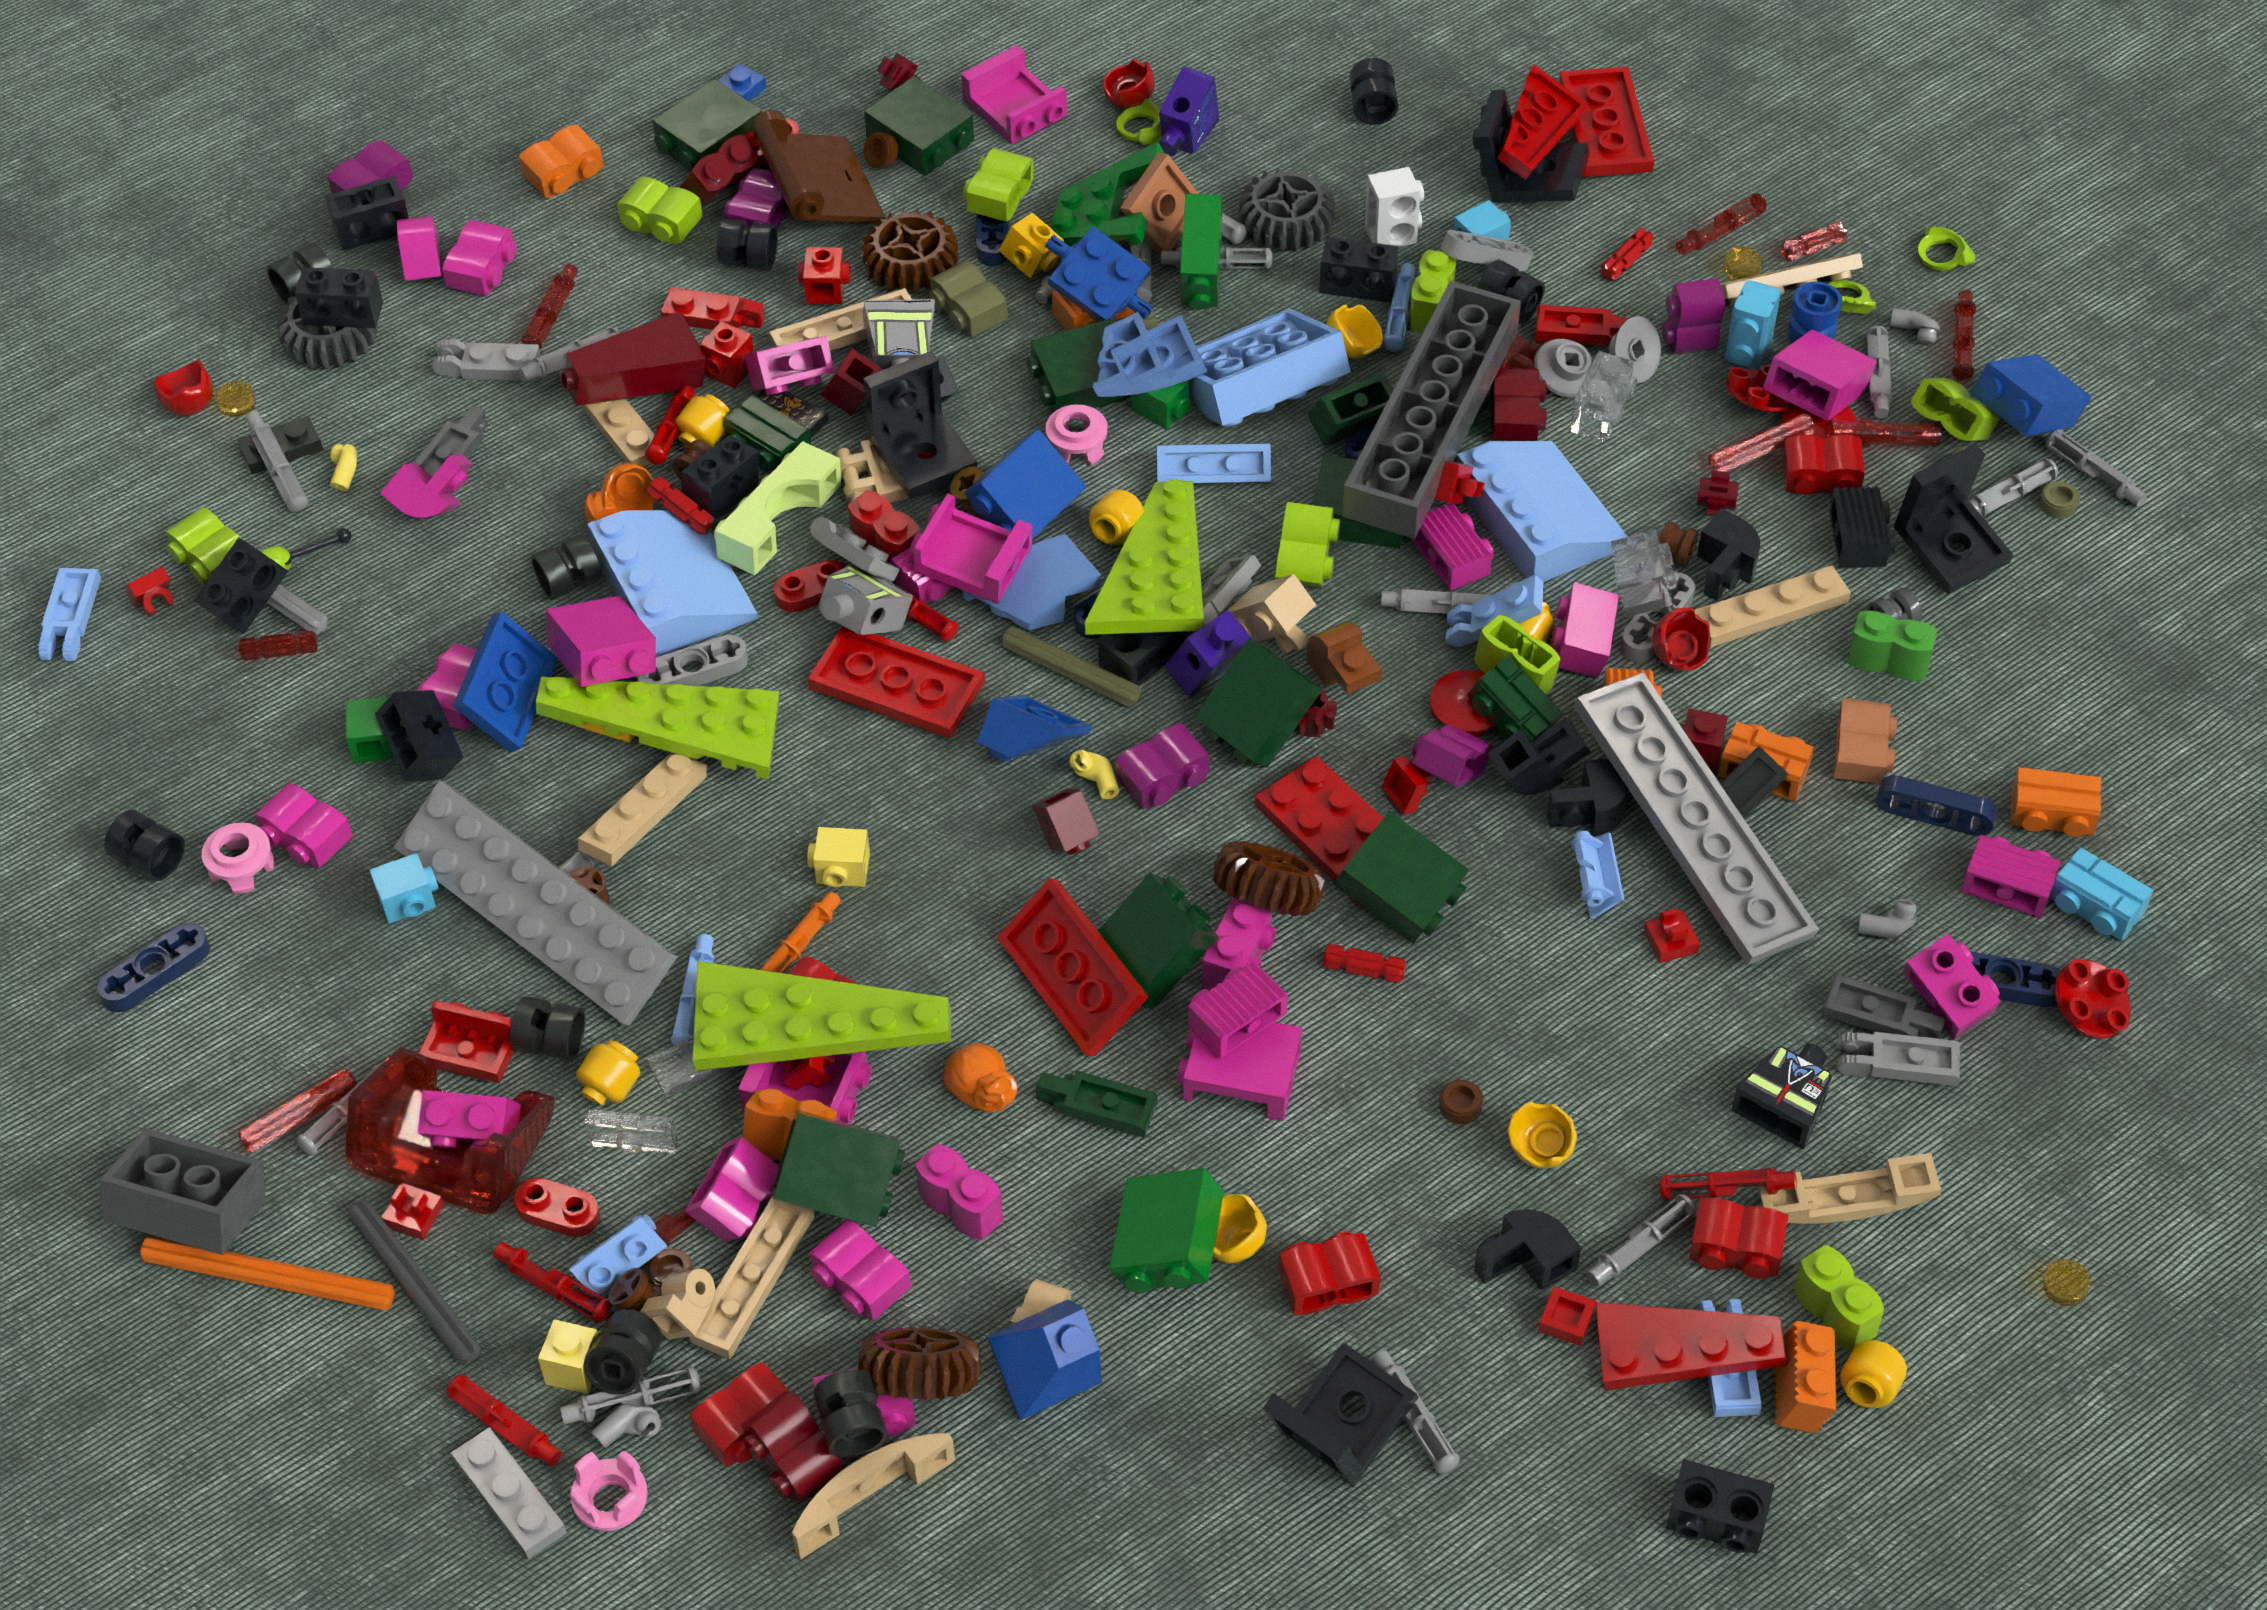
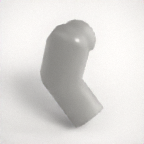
M1893 308L1890 326L1917 330V340L1920 343L1933 344L1937 340V333L1940 332L1937 321L1917 311Z
M1899 899L1894 904V911H1891L1885 917L1860 913L1857 933L1883 938H1896L1914 926L1917 919L1915 915L1917 910L1916 904L1911 900Z

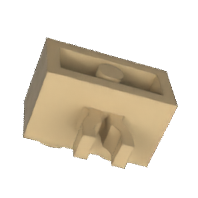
M1293 573L1252 587L1227 611L1234 615L1252 640L1258 642L1275 637L1283 654H1287L1293 648L1295 651L1300 650L1308 642V637L1295 624L1315 607L1316 603Z

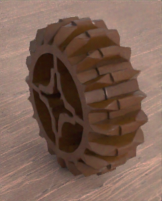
M903 209L901 215L895 216L889 213L887 220L877 219L875 226L868 227L867 236L863 237L862 261L865 264L869 278H874L877 286L886 285L889 292L896 288L900 290L904 288L906 290H914L917 295L922 288L931 291L930 278L956 266L959 260L958 240H956L952 226L946 225L943 217L935 219L932 212L921 215L917 209L914 213L907 214Z
M1246 841L1228 842V844L1222 846L1221 852L1218 853L1214 864L1213 881L1220 890L1225 891L1231 897L1238 898L1240 902H1246L1253 905V907L1263 908L1268 912L1274 911L1282 915L1287 913L1292 916L1308 915L1310 912L1315 911L1324 891L1325 876L1316 866L1311 865L1308 860L1300 859L1297 855L1289 854L1283 849L1272 848L1270 845L1264 846L1256 842L1248 843Z
M897 1327L894 1330L883 1329L879 1333H872L868 1338L862 1340L861 1351H859L858 1370L866 1371L871 1375L875 1391L880 1395H891L893 1398H908L909 1401L912 1399L927 1401L934 1398L943 1400L948 1396L957 1397L961 1394H966L978 1385V1375L981 1372V1355H979V1344L974 1342L969 1336H963L958 1331L948 1332L945 1328L931 1329L930 1327Z

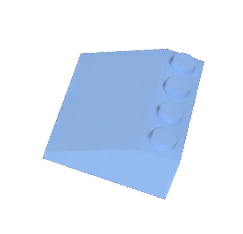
M1288 308L1196 346L1208 372L1187 381L1189 382V397L1206 418L1222 426H1234L1242 422L1243 417L1252 413L1270 411L1275 407L1276 403L1283 400L1298 399L1305 396L1307 390L1314 387L1334 384L1338 381V377L1351 371L1342 332Z
M1490 441L1457 454V462L1473 466L1470 478L1485 483L1481 498L1465 496V500L1525 578L1536 574L1545 582L1631 546L1632 541L1552 441Z
M669 510L621 511L588 523L592 548L604 575L615 595L623 598L656 637V657L758 619L757 611L730 564L717 558L716 540L710 530L700 535L689 527L691 524L689 521L684 523Z

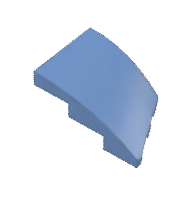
M1136 312L1104 328L1102 338L1104 346L1098 358L1100 371L1098 381L1093 383V388L1097 396L1100 397L1134 395L1170 387L1208 371L1181 315L1147 331L1139 312Z
M1066 534L1032 545V549L999 604L963 591V598L969 602L975 598L991 606L992 613L1011 619L1015 624L1027 630H1033L1064 622L1066 596L1100 588L1101 574Z

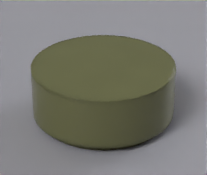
M2061 481L2051 482L2044 486L2039 505L2044 513L2053 518H2068L2076 513L2080 494L2069 483Z

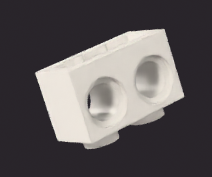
M1409 167L1368 175L1365 229L1372 243L1398 247L1417 243L1418 228L1422 227V216L1419 206L1420 202L1424 201V190L1421 181L1415 180Z

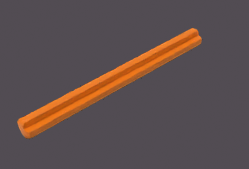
M154 1236L146 1237L140 1249V1255L144 1262L381 1310L390 1309L395 1297L394 1288L388 1283L225 1251L221 1255Z

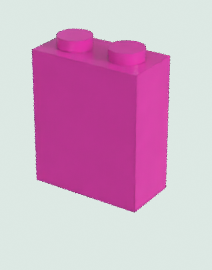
M1812 329L1773 357L1763 389L1829 421L1866 392L1877 360Z
M621 596L546 609L547 645L581 687L656 672V637Z

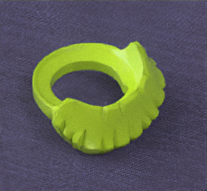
M1145 99L1141 105L1124 110L1116 121L1118 133L1128 141L1139 142L1143 145L1149 146L1159 142L1162 137L1159 119L1161 107L1152 103L1149 99ZM1136 117H1146L1154 120L1152 127L1140 129L1139 133H1130L1124 129L1126 123Z
M1931 226L1926 228L1925 237L1922 238L1918 246V256L1921 262L1926 267L1936 271L1951 270L1959 265L1969 266L1975 262L1976 258L1973 250L1960 235L1956 234L1953 230ZM1951 243L1957 248L1953 259L1945 263L1933 262L1926 256V251L1935 244Z
M1846 280L1828 283L1834 288H1851L1861 294L1858 298L1842 296L1840 311L1869 314L1876 308L1875 300L1870 298L1868 289L1863 285Z

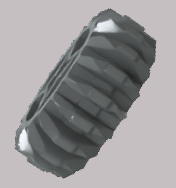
M1277 168L1275 174L1264 171L1261 178L1253 177L1252 183L1245 186L1239 201L1240 222L1245 225L1247 236L1254 237L1256 244L1265 242L1267 248L1271 249L1277 246L1280 247L1282 252L1285 248L1292 247L1297 252L1299 246L1303 245L1311 248L1313 241L1322 242L1323 236L1329 234L1333 219H1335V200L1333 193L1328 189V184L1321 183L1318 175L1309 177L1306 170L1301 173H1295L1293 168L1289 172H1282Z
M288 297V304L280 307L281 313L277 317L278 337L289 358H295L299 365L308 363L312 369L316 368L319 364L323 365L327 370L331 364H338L342 368L343 362L346 360L356 362L357 354H367V347L374 345L375 335L378 334V324L376 329L303 325L296 297Z

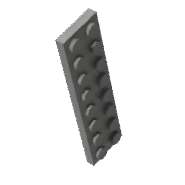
M1642 672L1577 697L1573 705L1746 965L1748 966L1814 938L1819 928L1645 673Z
M441 780L438 781L394 846L405 857L417 853L422 867L431 866L434 876L440 884L622 1024L630 1026L677 958L676 955L449 784Z

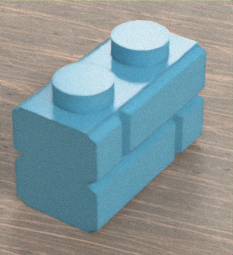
M1753 280L1745 281L1740 295L1733 306L1725 359L1728 362L1751 369H1760L1765 359V354H1767L1772 344L1781 296L1779 288Z
M2080 847L2069 863L2058 873L2049 898L2055 901L2056 905L2065 913H2075L2089 921L2097 932L2103 935H2112L2123 941L2133 926L2145 914L2154 890Z

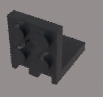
M1491 90L1487 104L1483 105L1481 109L1479 127L1475 128L1473 132V146L1475 150H1479L1481 158L1480 171L1482 177H1486L1492 202L1575 201L1590 154L1587 142L1558 143L1525 180L1497 159L1512 115L1505 90Z
M932 351L863 378L869 441L910 499L951 483L954 476L964 468L977 467L976 459L942 413L939 360ZM922 453H932L935 455L930 459L917 457Z
M1977 444L1914 474L1893 526L1947 595L2009 564L2013 557L2012 552L1968 500L1985 457L1984 452ZM1951 541L1963 543L1967 551H1955L1948 543Z
M1343 1342L1295 1408L1273 1393L1263 1409L1281 1435L1288 1440H1293L1307 1450L1313 1458L1323 1465L1329 1466L1343 1476L1348 1483L1355 1486L1419 1397L1413 1390ZM1354 1395L1363 1397L1366 1400V1409L1363 1414L1356 1418H1349L1343 1415L1342 1405L1348 1397Z

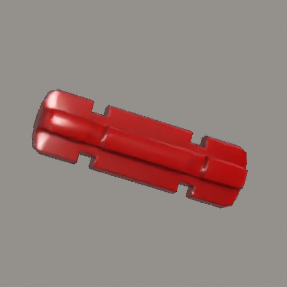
M1639 228L1635 231L1631 238L1627 239L1611 255L1612 257L1607 258L1601 264V276L1603 278L1606 277L1609 281L1617 280L1642 253L1652 246L1653 234L1647 232L1644 228Z
M659 476L650 483L647 489L648 495L657 502L662 500V506L684 523L689 521L691 523L689 527L698 534L703 535L712 528L715 522L714 517L704 509L702 511L698 510L700 506L679 489L675 488L672 490V484L666 479Z
M1328 944L1325 949L1323 965L1326 968L1340 971L1341 967H1345L1346 972L1378 979L1380 975H1384V980L1401 982L1404 977L1406 961L1403 958L1389 956L1388 959H1383V954L1355 948L1344 951L1345 946Z

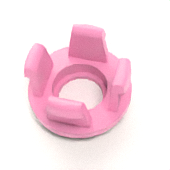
M1068 405L1050 415L1046 422V437L1067 463L1070 461L1071 454L1084 453L1086 462L1090 466L1103 457V442L1107 437L1108 428L1105 417L1098 410L1086 405ZM1082 419L1085 430L1082 432L1068 431L1070 420Z
M232 823L214 831L206 839L202 848V860L210 879L213 882H217L219 879L227 880L234 894L253 891V875L263 867L267 872H271L274 869V858L268 836L261 828L253 824ZM224 844L229 851L248 848L246 852L237 857H227L220 853V849Z
M622 1451L617 1459L599 1460L593 1452H589L575 1464L576 1479L571 1489V1504L575 1515L583 1524L600 1531H613L629 1525L642 1513L647 1502L648 1489L645 1478L639 1470L640 1466L633 1456ZM618 1485L626 1491L627 1494L614 1505V1511H599L594 1506L595 1494L604 1486Z

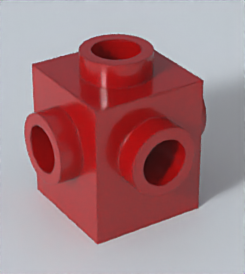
M806 247L805 262L798 263L799 284H804L806 304H842L844 284H850L851 281L850 262H844L842 247Z
M721 321L711 333L709 332L703 337L700 343V348L706 357L704 375L735 389L748 374L744 354L754 352L752 335L741 328L733 327Z

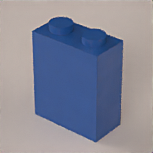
M2038 354L1988 362L1971 391L1974 397L2025 437L2051 432L2056 429L2074 427L2092 397Z
M1036 429L1016 443L964 494L971 501L973 509L992 524L1012 531L1018 519L1033 525V539L1087 486L1043 433Z

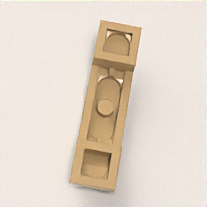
M1931 1153L1887 1159V1167L1882 1169L1802 1180L1801 1172L1799 1171L1796 1172V1189L1779 1190L1774 1195H1769L1764 1186H1757L1762 1207L1781 1211L1788 1215L1787 1223L1821 1224L1864 1219L1899 1211L1941 1195V1187Z
M934 1433L900 1440L867 1454L842 1470L815 1495L799 1517L792 1531L795 1552L798 1557L803 1559L840 1535L837 1521L838 1515L902 1474L908 1472L918 1485L955 1461V1454L951 1436L948 1433Z

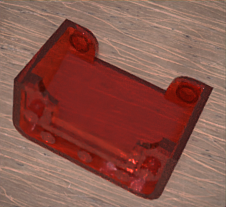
M400 1047L349 1094L345 1146L346 1157L349 1163L357 1171L395 1185H401L402 1183L440 1195L442 1201L481 1214L496 1212L510 1196L548 1128L553 1116L554 1097L531 1090L520 1092L513 1099V1101L521 1104L519 1123L507 1136L494 1132L486 1140V1144L482 1145L457 1142L456 1148L431 1146L429 1138L417 1134L423 1090L447 1091L437 1088V1070L428 1057Z

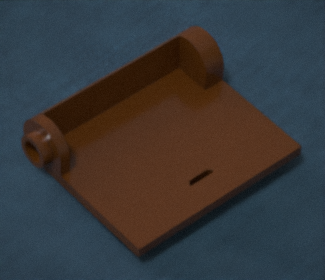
M777 110L764 111L754 119L752 131L793 217L799 220L876 223L877 219L885 220L886 217L846 136L789 134L790 128L786 118Z

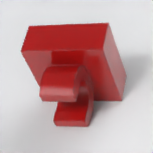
M1446 461L1435 499L1448 503H1463L1465 496L1481 498L1485 483L1470 478L1473 466L1460 462Z
M163 566L127 584L126 594L133 606L143 602V610L150 617L155 615V609L150 602L153 598H162L168 608L173 606V596L167 590L169 589L170 578Z
M1407 756L1393 759L1381 789L1401 813L1405 815L1416 812L1422 797L1428 792L1426 789L1429 784L1428 781L1434 780L1435 776L1415 767Z
M1678 908L1661 912L1659 918L1645 921L1644 933L1659 963L1698 953L1700 942L1684 911L1679 912Z
M830 1055L786 1060L783 1084L794 1090H798L808 1082L817 1088L824 1087L833 1080V1076L825 1073L823 1068H828L834 1064L835 1058Z
M405 1183L399 1184L390 1199V1204L382 1219L390 1229L424 1240L444 1206L442 1197Z

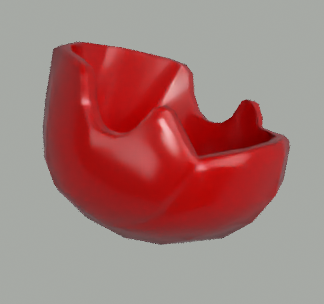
M1136 58L1132 59L1128 65H1120L1108 71L1103 80L1105 97L1111 104L1119 108L1141 105L1145 99H1149L1155 87V78L1149 62L1146 61L1145 65H1143Z

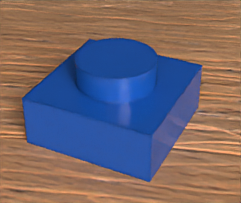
M740 63L718 80L749 102L766 88L764 76Z

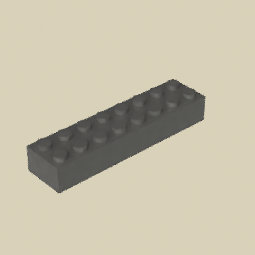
M1450 280L1344 485L1342 517L1413 539L1416 538L1435 499L1445 462L1454 461L1518 332L1520 300Z

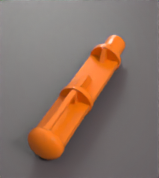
M829 891L820 902L813 903L808 914L786 940H782L779 943V948L760 970L785 973L790 965L801 957V952L810 943L809 941L823 924L829 923L832 920V912L841 903L840 897L834 892Z

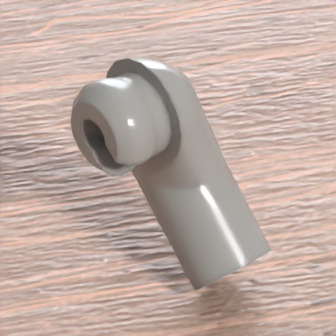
M622 1404L594 1428L591 1433L607 1448L623 1433L642 1435L644 1437L656 1435L661 1428V1419L657 1411L649 1406Z

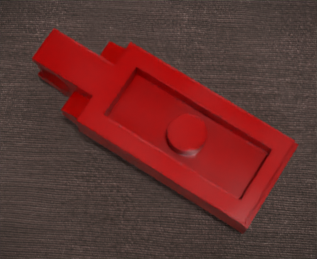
M670 287L660 312L661 318L681 312L688 326L713 330L721 321L736 328L746 326L761 329L765 320L763 303L738 296Z
M1540 305L1537 308L1535 341L1547 342L1554 339H1568L1579 344L1608 346L1621 325L1629 318H1620L1617 315L1611 314V309Z

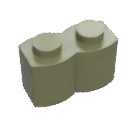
M966 260L930 278L931 291H929V298L935 299L934 308L938 311L942 310L948 315L953 327L957 331H962L972 338L1008 320L1007 300L993 283L987 281L980 270L970 261Z

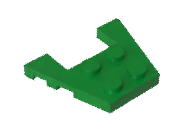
M1159 142L1153 143L1061 191L1050 228L1070 247L1080 242L1092 226L1117 244L1119 243L1118 240H1128L1131 245L1143 244L1148 222L1142 212L1118 218L1126 184L1140 179L1157 153H1164Z

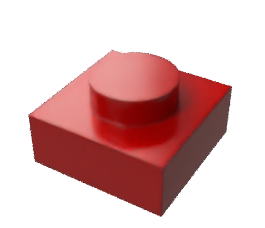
M1554 1286L1541 1317L1538 1332L1581 1346L1595 1311L1596 1300Z

